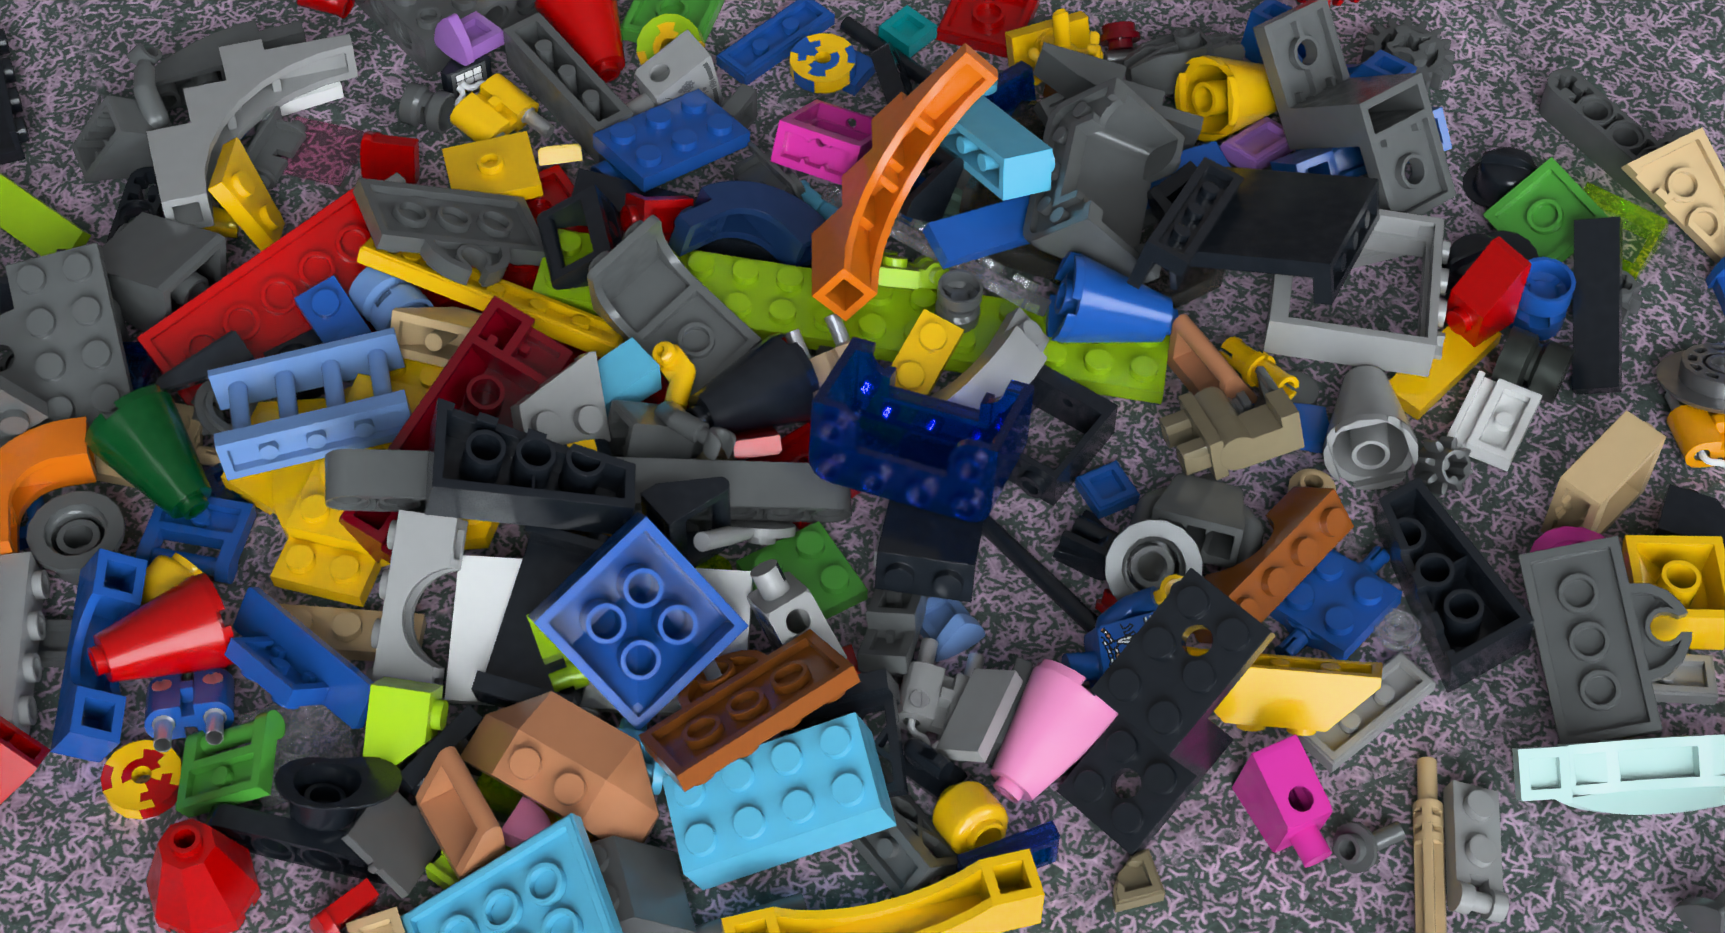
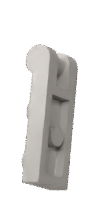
M1452 780L1443 788L1448 908L1450 911L1465 915L1471 911L1478 912L1482 919L1501 923L1508 913L1509 896L1503 892L1499 792Z

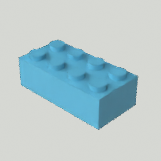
M856 712L763 743L751 755L738 758L716 772L708 782L694 786L686 792L670 776L662 778L683 874L702 890L710 889L897 826L872 731Z

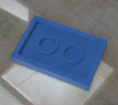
M700 89L688 92L593 133V148L643 192L743 149L750 142V131Z

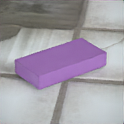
M1267 116L1222 142L1220 146L1227 161L1236 167L1261 170L1270 166L1271 161L1284 157L1293 151L1289 149L1283 126Z

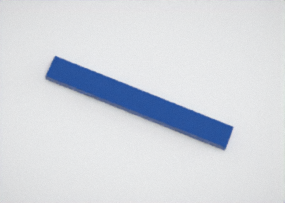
M1213 141L1183 150L1181 162L1177 170L1189 161L1198 167L1204 157L1223 167L1231 166L1217 142ZM1168 177L1152 182L1150 189L1159 185ZM1030 195L1013 198L927 223L923 233L942 269L1030 244L1023 236V227Z

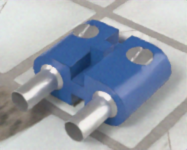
M209 669L185 673L183 677L182 674L160 676L150 681L146 693L144 728L147 734L154 738V749L158 752H167L172 746V739L186 738L187 727H197L198 732L203 730L206 734L205 739L209 744H220L223 741L224 729L230 728L234 722L235 680L233 676L223 669Z

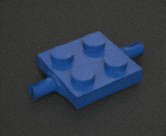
M1374 546L1361 562H1356L1332 549L1270 613L1269 616L1284 625L1290 633L1275 647V654L1296 656L1305 646L1322 650L1337 660H1347L1401 603L1402 591L1376 575L1389 562L1390 556L1385 549L1381 551L1380 546Z

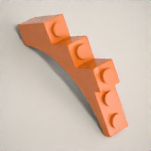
M966 43L908 96L900 92L871 119L872 149L842 175V206L812 233V297L844 321L851 318L878 294L879 270L885 245L895 219L926 163L961 117L999 79L998 70Z

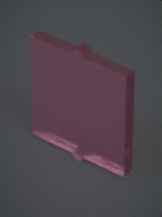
M296 116L295 120L301 121L306 126L307 130L305 133L307 138L293 159L277 155L288 161V166L283 174L340 187L351 165H355L358 162L357 154L365 132Z

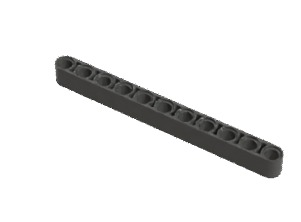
M349 448L328 452L325 455L326 506L343 511L398 512L399 510L424 513L429 451ZM616 457L636 464L635 509L632 516L637 512L642 514L640 493L656 483L710 477H725L729 481L731 521L810 523L819 521L820 523H834L847 520L852 516L849 468L841 464ZM711 506L690 519L712 520Z

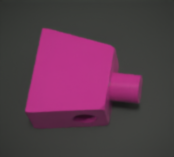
M1295 734L1251 753L1232 789L1272 852L1276 853L1293 845L1305 868L1318 864L1328 858L1332 851L1320 830L1332 814V806L1298 736Z

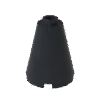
M781 332L766 337L689 398V407L686 411L708 423L709 429L711 427H721L734 434L805 422L814 418L820 410L821 402L814 405L813 392L820 390L813 365L803 348L797 342L788 345L782 340L787 335Z

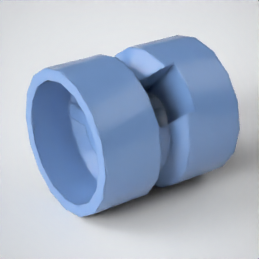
M371 267L365 268L358 274L349 290V299L357 311L367 321L371 322L376 331L390 328L392 310L395 308L434 307L431 301L416 286Z

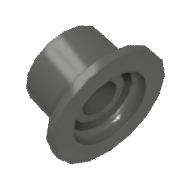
M73 491L52 498L36 511L28 524L26 541L34 559L45 569L55 571L56 575L63 581L78 585L80 570L99 548L120 553L119 547L124 541L126 523L119 506L106 495L92 491Z
M1145 519L1128 525L1113 539L1105 556V578L1111 594L1117 600L1152 586L1160 589L1164 578L1173 574L1184 576L1190 568H1193L1202 576V558L1196 542L1183 528L1166 520ZM1179 581L1173 583L1170 592L1174 589V587L1178 584Z

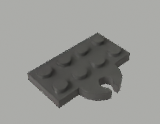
M358 178L353 190L376 249L392 253L400 251L420 253L428 266L441 276L456 283L467 285L472 273L471 266H473L481 273L479 283L482 287L491 286L501 281L509 263L517 266H540L542 258L545 257L539 228L524 197Z
M96 242L5 265L14 309L0 315V352L3 350L13 351L15 358L12 366L5 371H0V375L47 402L48 418L40 422L39 426L53 421L86 416L90 427L94 419L101 413L107 420L119 410L114 402L132 392L133 387L102 248Z
M1618 535L1518 555L1530 614L1534 619L1533 627L1559 744L1627 739L1662 732L1663 729L1652 682L1670 676L1683 663L1692 642V632H1681L1671 641H1661L1652 634L1650 624L1658 616H1670L1677 620L1686 617L1688 612L1684 605L1666 589L1650 583H1629Z

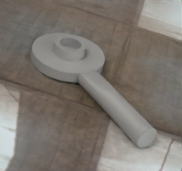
M731 521V526L698 532L694 536L693 543L695 548L701 552L738 544L746 540L751 544L773 545L776 539L794 537L796 525L791 522Z

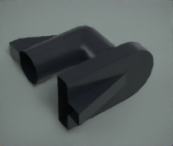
M1085 510L1082 515L1077 517L1071 532L1065 529L1062 533L1060 543L1054 550L1053 557L1056 558V561L1100 581H1106L1105 556L1118 533L1107 528L1093 512Z
M915 737L905 742L903 751L906 777L936 800L939 799L941 793L946 788L961 783L968 777L966 772L955 765L953 761L921 739Z

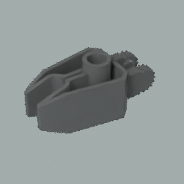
M1184 27L1173 33L1144 42L1135 48L1123 60V65L1127 66L1125 78L1127 81L1165 91L1164 96L1175 94V84L1179 73L1186 71L1190 65L1186 63L1190 59L1211 55L1244 61L1243 58L1246 57V51L1239 41H1235L1236 38L1230 32L1220 31L1219 34L1205 35L1199 28Z

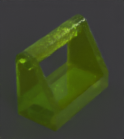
M1587 182L1583 190L1608 217L1620 216L1623 222V229L1646 239L1634 264L1622 258V270L1631 274L1636 281L1668 232V219Z

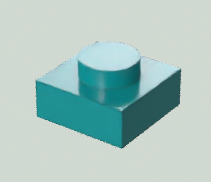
M906 5L879 25L878 36L886 42H890L908 57H912L937 38V25Z

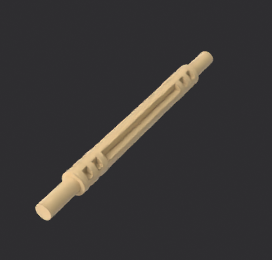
M1421 757L1417 759V800L1412 804L1415 933H1447L1443 803L1438 800L1437 760L1433 757Z

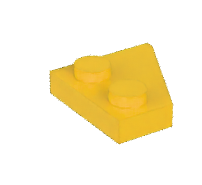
M236 137L223 144L208 191L254 244L263 251L281 238L285 222L241 141Z

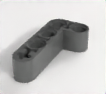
M1558 69L1549 74L1539 105L1540 115L1631 195L1647 203L1655 202L1621 167L1695 131L1691 128H1680L1657 140L1584 77L1569 69Z

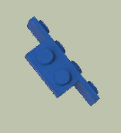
M249 587L233 624L234 630L242 637L231 638L224 655L241 669L240 672L245 678L258 683L271 694L272 701L277 705L287 709H298L300 706L324 705L350 728H363L367 720L370 685L374 682L259 587Z

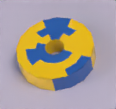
M818 33L806 36L798 41L790 51V74L793 81L804 90L824 94L836 92L849 85L856 76V52L851 43L843 37L834 34Z

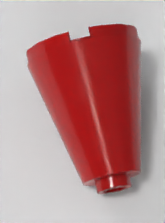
M617 0L534 1L537 12L552 25L605 83L615 80L620 75V72L625 67V56Z
M205 573L195 576L191 575L95 634V646L87 649L95 674L97 676L105 674L109 682L112 683L193 673L209 669H225L227 666L233 665L234 663L224 654L230 639L234 638L231 625L224 626L220 611L224 610L225 607L208 575Z

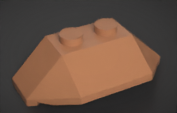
M553 691L486 714L461 754L462 760L558 817L564 818L570 813L581 817L587 834L598 840L618 836L644 843L660 817L640 742Z

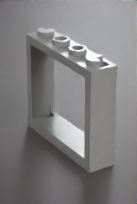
M1379 209L1380 219L1363 248L1422 257L1417 336L1289 317L1293 276L1272 274L1263 351L1270 354L1357 367L1374 366L1384 371L1428 377L1433 359L1441 360L1445 340V333L1438 332V327H1443L1447 311V300H1441L1440 295H1445L1449 279V269L1442 268V264H1447L1451 246V241L1443 240L1445 218Z

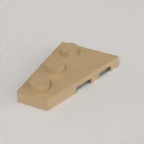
M1702 127L1621 167L1716 264L1725 257V170Z

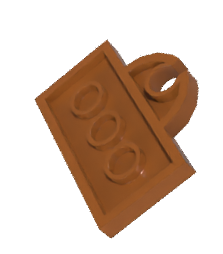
M809 629L769 655L758 650H739L716 657L715 661L722 675L708 681L704 672L701 671L679 693L678 701L682 709L638 736L649 755L686 792L694 786L708 782L716 772L738 758L751 755L758 749L759 745L781 731L794 728L805 716L819 707L840 699L846 690L861 681L854 666Z

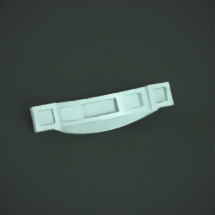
M1725 734L1600 740V742L1556 744V746L1512 748L1516 800L1519 801L1556 799L1565 805L1581 810L1628 815L1680 813L1725 805Z

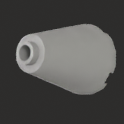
M1359 366L1351 369L1344 376L1323 444L1324 465L1331 476L1339 482L1340 477L1347 481H1352L1353 488L1360 490H1377L1395 485L1406 477V471L1412 464L1415 467L1418 461L1417 437L1387 375L1381 369L1374 366Z

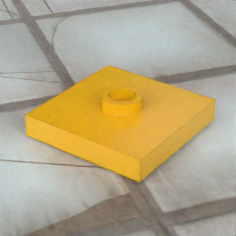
M527 131L442 149L451 189L524 197L525 200L544 196Z

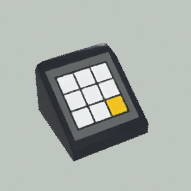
M485 54L475 59L468 66H464L451 59L440 72L443 91L453 93L457 99L460 94L456 89L463 82L472 85L478 81H486L492 76L489 56ZM480 88L474 91L465 90L466 96L469 95L471 92H479Z

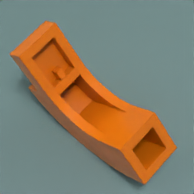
M86 416L42 424L16 436L0 448V555L20 553L19 531L22 517L29 506L39 497L58 488L97 482L96 455L85 442L86 432L89 428Z

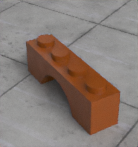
M1293 487L1265 515L1273 529L1272 535L1266 544L1245 561L1226 570L1207 574L1204 578L1262 623L1353 529L1354 525L1334 488ZM1199 629L1193 632L1200 643H1213V636L1209 630Z

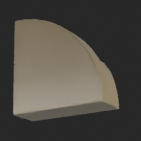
M1149 848L1132 855L1118 873L1112 892V903L1115 913L1164 901L1165 890Z

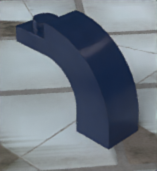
M722 181L701 187L695 205L685 208L677 215L674 220L675 227L668 245L680 257L718 239L739 238L763 247L781 264L806 267L812 264V233L826 220L806 202L784 190L751 181Z

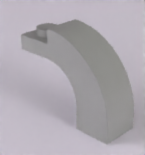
M1020 307L1016 308L1006 315L992 341L981 356L957 379L925 400L910 426L931 447L958 449L991 424L1025 390L1048 358L1043 351L1050 339L1043 333L1040 326L1031 320Z

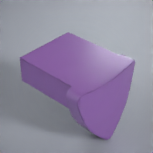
M475 11L461 19L456 13L442 19L435 28L434 41L436 46L447 56L464 66H468L475 59L504 45V35L500 27Z

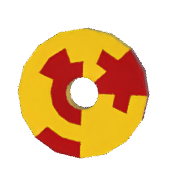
M140 740L126 744L111 755L104 764L100 779L106 801L115 812L126 818L147 819L159 816L174 806L177 802L182 761L172 747L167 752H158L153 747V740ZM141 776H151L145 783H136L137 779Z

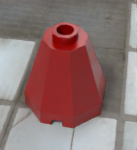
M193 818L169 825L158 841L146 880L158 927L169 932L172 929L178 933H230L239 930L246 919L245 913L252 903L254 906L262 895L249 849L211 826Z

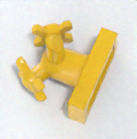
M1064 8L1058 9L1053 13L1050 20L1005 32L1009 70L1015 76L1034 71L1044 42L1103 59L1102 48L1099 45L1100 34L1097 31L1090 32L1089 18L1082 11L1069 14ZM1035 75L1031 78V84L1034 86L1043 82Z

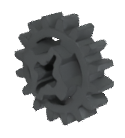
M1405 18L1403 25H1398L1393 19L1388 20L1387 28L1377 24L1374 27L1373 35L1367 34L1361 63L1368 60L1378 50H1384L1417 66L1416 73L1422 72L1428 93L1429 86L1440 90L1443 80H1449L1455 51L1450 50V39L1440 40L1442 30L1439 28L1432 31L1426 30L1427 22L1422 21L1418 26H1414L1410 18Z

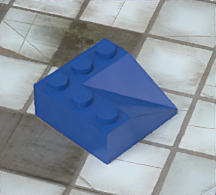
M639 512L635 513L528 615L531 621L636 730H641L748 627V624L649 518Z

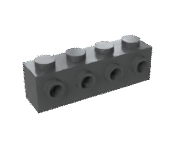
M539 12L503 29L508 67L596 163L603 160L607 161L593 148V133L633 117L634 114L630 108L625 105Z

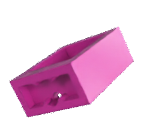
M816 99L779 120L770 162L842 185V175L872 149L871 119L873 117ZM850 118L856 121L855 127L849 125L848 120Z

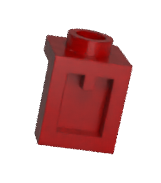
M626 193L625 205L622 207L620 214L622 229L625 233L636 221L642 220L644 222L651 215H655L662 222L663 234L667 243H669L675 227V218L682 210L693 206L694 199L688 196L645 197L638 193Z

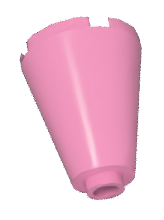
M1043 659L1041 663L1039 662L1033 668L990 771L996 780L993 784L995 790L1013 803H1018L1021 799L1029 802L1033 801L1083 757L1119 715L1097 695L1094 696L1082 685L1086 680L1083 675L1062 663Z

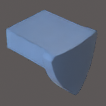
M936 597L928 598L920 634L923 638H933L938 641L935 662L953 657L972 647L985 637L983 627L969 614L960 601Z

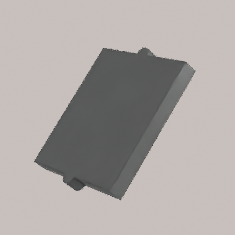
M399 792L395 793L389 800L375 806L363 808L342 837V840L368 865V871L379 875L402 899L410 894L424 873L425 867L432 861L440 849L424 817L420 814L418 806H412Z

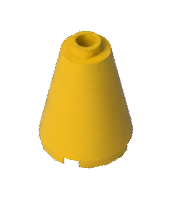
M1204 55L1190 59L1186 63L1190 64L1186 71L1179 73L1176 79L1174 94L1176 109L1204 117L1202 129L1197 139L1203 142L1222 140L1278 111L1264 64Z

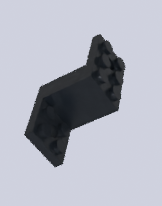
M1190 568L1090 689L1119 715L1056 791L1131 856L1142 851L1234 740L1213 723L1209 716L1276 635L1193 568ZM1199 629L1209 630L1213 636L1210 650L1201 656L1190 655L1186 648L1189 635ZM1128 771L1137 772L1141 779L1139 792L1131 798H1121L1116 791L1118 778Z

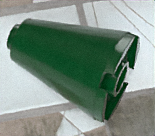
M159 385L138 388L114 402L119 410L107 420L102 413L94 419L85 437V442L91 451L174 519L184 517L188 520L198 516L208 507V498L212 493L211 486L175 402L166 389L163 391Z

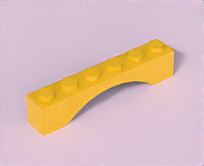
M1030 848L980 859L937 883L884 901L827 910H793L769 907L721 918L722 933H1001L1040 924L1045 893Z

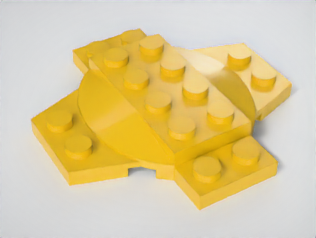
M403 358L405 368L389 371L392 391L405 389L408 403L413 413L444 367ZM357 374L353 385L344 389L346 403L374 397L371 376ZM325 398L297 400L299 414L327 407ZM258 402L251 416V425L279 419L278 402ZM392 442L365 449L387 450ZM325 458L227 481L226 475L223 472L221 479L225 488L249 503L254 504V506L269 515L275 513L287 537L285 546L270 575L275 587L364 607L381 567L390 565V563L384 559L377 563L339 522V518L344 511L326 506ZM464 519L468 521L464 550L489 548L499 522Z

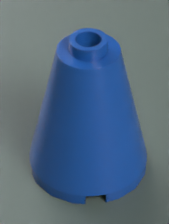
M1068 252L1065 255L1054 278L1061 281L1057 295L1050 294L1047 307L1046 333L1048 337H1052V341H1057L1058 343L1162 342L1166 335H1171L1172 324L1178 317V310L1173 308V301L1170 297L1142 284L1140 289H1137L1127 283L1128 276L1081 253Z

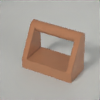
M1182 314L1174 320L1167 364L1187 389L1195 395L1204 388L1216 387L1224 391L1225 395L1231 399L1236 397V393L1244 391L1251 403L1254 404L1258 397L1189 316Z
M449 746L442 749L433 762L415 798L422 816L458 881L506 853L507 850L502 828L456 747Z

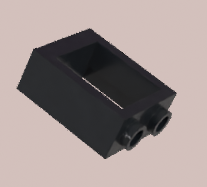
M1043 365L1016 400L978 434L976 453L995 455V476H1002L1019 486L1030 497L1040 498L1054 506L1072 485L1075 478L1081 474L1114 434L1118 405L1052 368ZM1036 407L1085 434L1055 471L1006 443Z

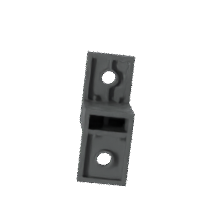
M1309 0L1253 27L1290 150L1360 147L1368 177L1379 179V209L1422 215L1457 196L1422 72L1350 78L1327 0ZM1300 43L1304 45L1306 50V57L1303 59V62L1298 58ZM1409 161L1412 166V174L1407 180L1405 166Z

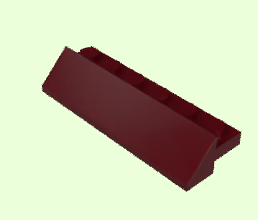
M494 295L387 450L429 451L430 426L438 398L455 403L454 409L475 416L482 412L499 418V424L514 428L510 407L526 395L534 393L551 376L563 371L571 361L573 351L533 328L535 319ZM344 511L339 518V522L377 563L381 559L390 563L392 550L387 547V534L391 521L397 520L398 512Z

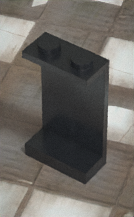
M902 443L877 550L874 589L964 602L972 601L978 551L987 504H990L992 496L995 455Z
M525 525L524 532L528 539V544L486 672L477 670L471 690L478 701L502 708L550 691L580 707L586 687L575 690V687L571 686L558 692L554 691L548 674L565 668L567 665L564 658L546 665L544 664L526 615L530 614L600 548L610 536L590 532L588 537L570 533V530Z

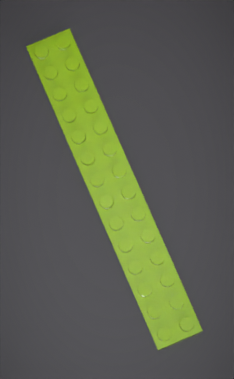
M557 229L566 266L594 252L589 233ZM693 250L680 257L674 252L688 271L762 340L774 333L782 332L787 334L799 329L807 349L817 350L820 345L836 347L824 319L834 314V312L812 297V268ZM543 257L532 291L599 316L593 310L589 286L556 290L552 287L546 258ZM878 285V294L847 321L843 320L850 339L860 338L870 359L893 362L923 309L934 313L935 303L938 299L937 289L921 287L909 289ZM982 295V301L979 304L978 324L971 331L964 333L944 370L964 373L988 347L1006 315L1018 307L1031 320L1035 321L1047 336L1046 315L1048 305ZM1166 335L1162 342L1058 343L1057 341H1052V337H1048L1050 340L1043 351L1048 357L1044 365L1099 395L1156 404L1162 403L1170 335Z

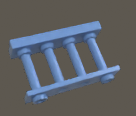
M394 327L207 370L208 378L220 410L230 408L232 430L214 434L215 449L227 481L325 458L328 452L337 449H365L393 442L412 414L405 389L392 391L389 371L405 368ZM358 373L371 376L374 397L346 403L343 382L356 379ZM324 386L327 407L299 414L296 393ZM277 397L279 419L251 425L249 404Z

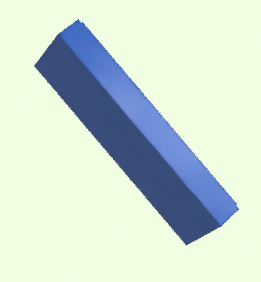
M796 0L716 55V65L741 84L748 85L790 56V51L798 41L806 36L822 33L834 25L835 15L815 0Z

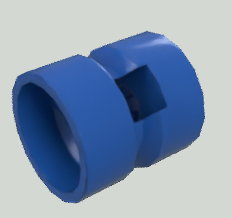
M1536 257L1528 260L1532 265L1514 322L1509 327L1512 329L1513 326L1537 334L1540 341L1556 336L1561 330L1567 308L1575 291L1576 279L1574 273L1564 263L1548 257Z

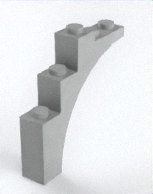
M350 34L264 50L262 39L219 47L226 80L183 88L191 123L146 131L165 218L198 228L214 226L213 195L208 191V187L223 144L236 137L241 140L251 128L271 113L275 106L281 107L294 98L325 85L358 77Z

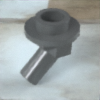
M1398 821L1372 832L1361 822H1349L1342 824L1336 830L1333 838V851L1348 872L1358 874L1368 871L1372 866L1380 862L1377 854L1378 851L1406 840V836Z

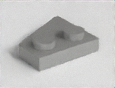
M596 351L579 355L574 359L575 362L560 373L547 379L534 393L526 395L510 407L514 429L527 433L528 428L545 433L547 434L546 439L561 445L590 439H605L611 442Z

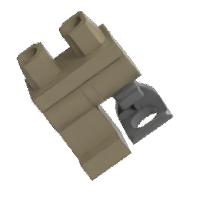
M1257 366L1255 370L1260 396L1254 405L1244 391L1236 393V397L1231 399L1221 389L1209 387L1204 388L1195 395L1189 392L1178 396L1181 411L1159 418L1163 439L1169 449L1175 447L1180 467L1186 476L1209 469L1215 480H1219L1229 476L1228 469H1244L1305 447L1299 411L1284 389L1278 388L1263 366Z

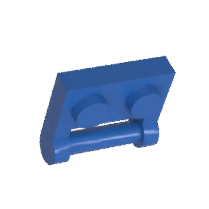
M210 496L208 498V507L198 516L186 520L184 517L174 519L155 505L138 545L135 557L147 560L148 567L157 556L166 555L171 558L176 552L194 564L208 576H214L216 582L232 584L238 571V561L257 516L255 506L251 503ZM164 540L220 549V552L216 558L161 548Z

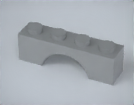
M399 510L397 520L391 521L387 534V547L392 550L390 568L384 569L379 584V596L381 599H384L382 618L375 620L371 634V646L377 649L374 667L369 668L366 672V676L373 682L383 677L443 685L445 668L430 659L419 645L414 630V613L420 596L433 581L446 574L461 570L468 521L460 518L424 515V513Z

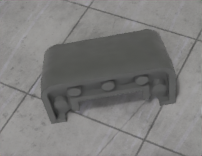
M1114 77L1061 102L1050 114L1043 136V142L1052 148L1055 158V168L1051 172V190L1030 195L1023 227L1025 240L1036 249L1062 259L1068 252L1081 253L1130 277L1146 244L1139 245L1148 203L1147 192L1150 190L1152 182L1168 177L1178 169L1185 137L1118 77ZM1156 264L1143 284L1159 278L1160 265Z

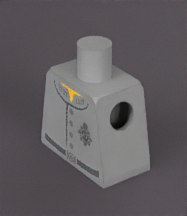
M689 30L684 31L636 69L634 76L640 95L625 105L630 108L635 116L688 92L700 89L720 106L724 99L711 54Z

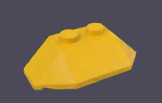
M1186 647L1188 653L1192 656H1201L1210 650ZM1260 654L1214 710V713L1224 723L1236 724L1238 729L1256 732L1265 730L1266 727L1286 728L1288 733L1298 736H1311L1316 734L1317 731L1326 732L1381 688L1383 663Z

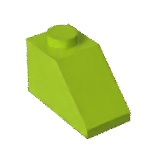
M383 677L370 685L362 757L381 758L392 762L397 767L437 736L438 730L443 731L448 717V701L442 700L444 685Z

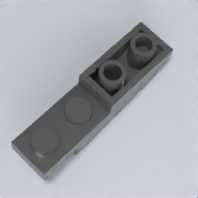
M252 20L210 34L173 53L155 66L156 87L166 110L186 105L183 88L226 80L219 47L262 39L264 50L307 42L301 21L259 31L256 21Z

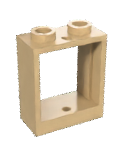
M1626 410L1560 477L1541 532L1545 533L1548 530L1562 526L1584 527L1602 535L1645 491L1666 436L1657 431L1648 422L1642 421Z

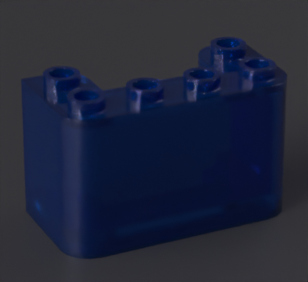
M853 337L812 400L809 463L814 473L821 479L836 485L967 522L985 520L990 515L1026 447L1034 385L1011 379L1004 394L995 398V394L986 392L980 403V410L895 387L896 367L887 365L886 369L878 364L873 355L876 343Z

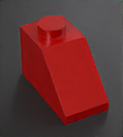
M1500 236L1496 237L1452 288L1447 303L1445 322L1454 333L1461 335L1473 347L1478 346L1514 322L1532 264Z

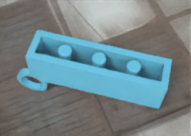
M997 80L968 109L940 145L963 159L964 169L1003 201L1051 190V172L1055 168L1052 148L985 97L997 91Z

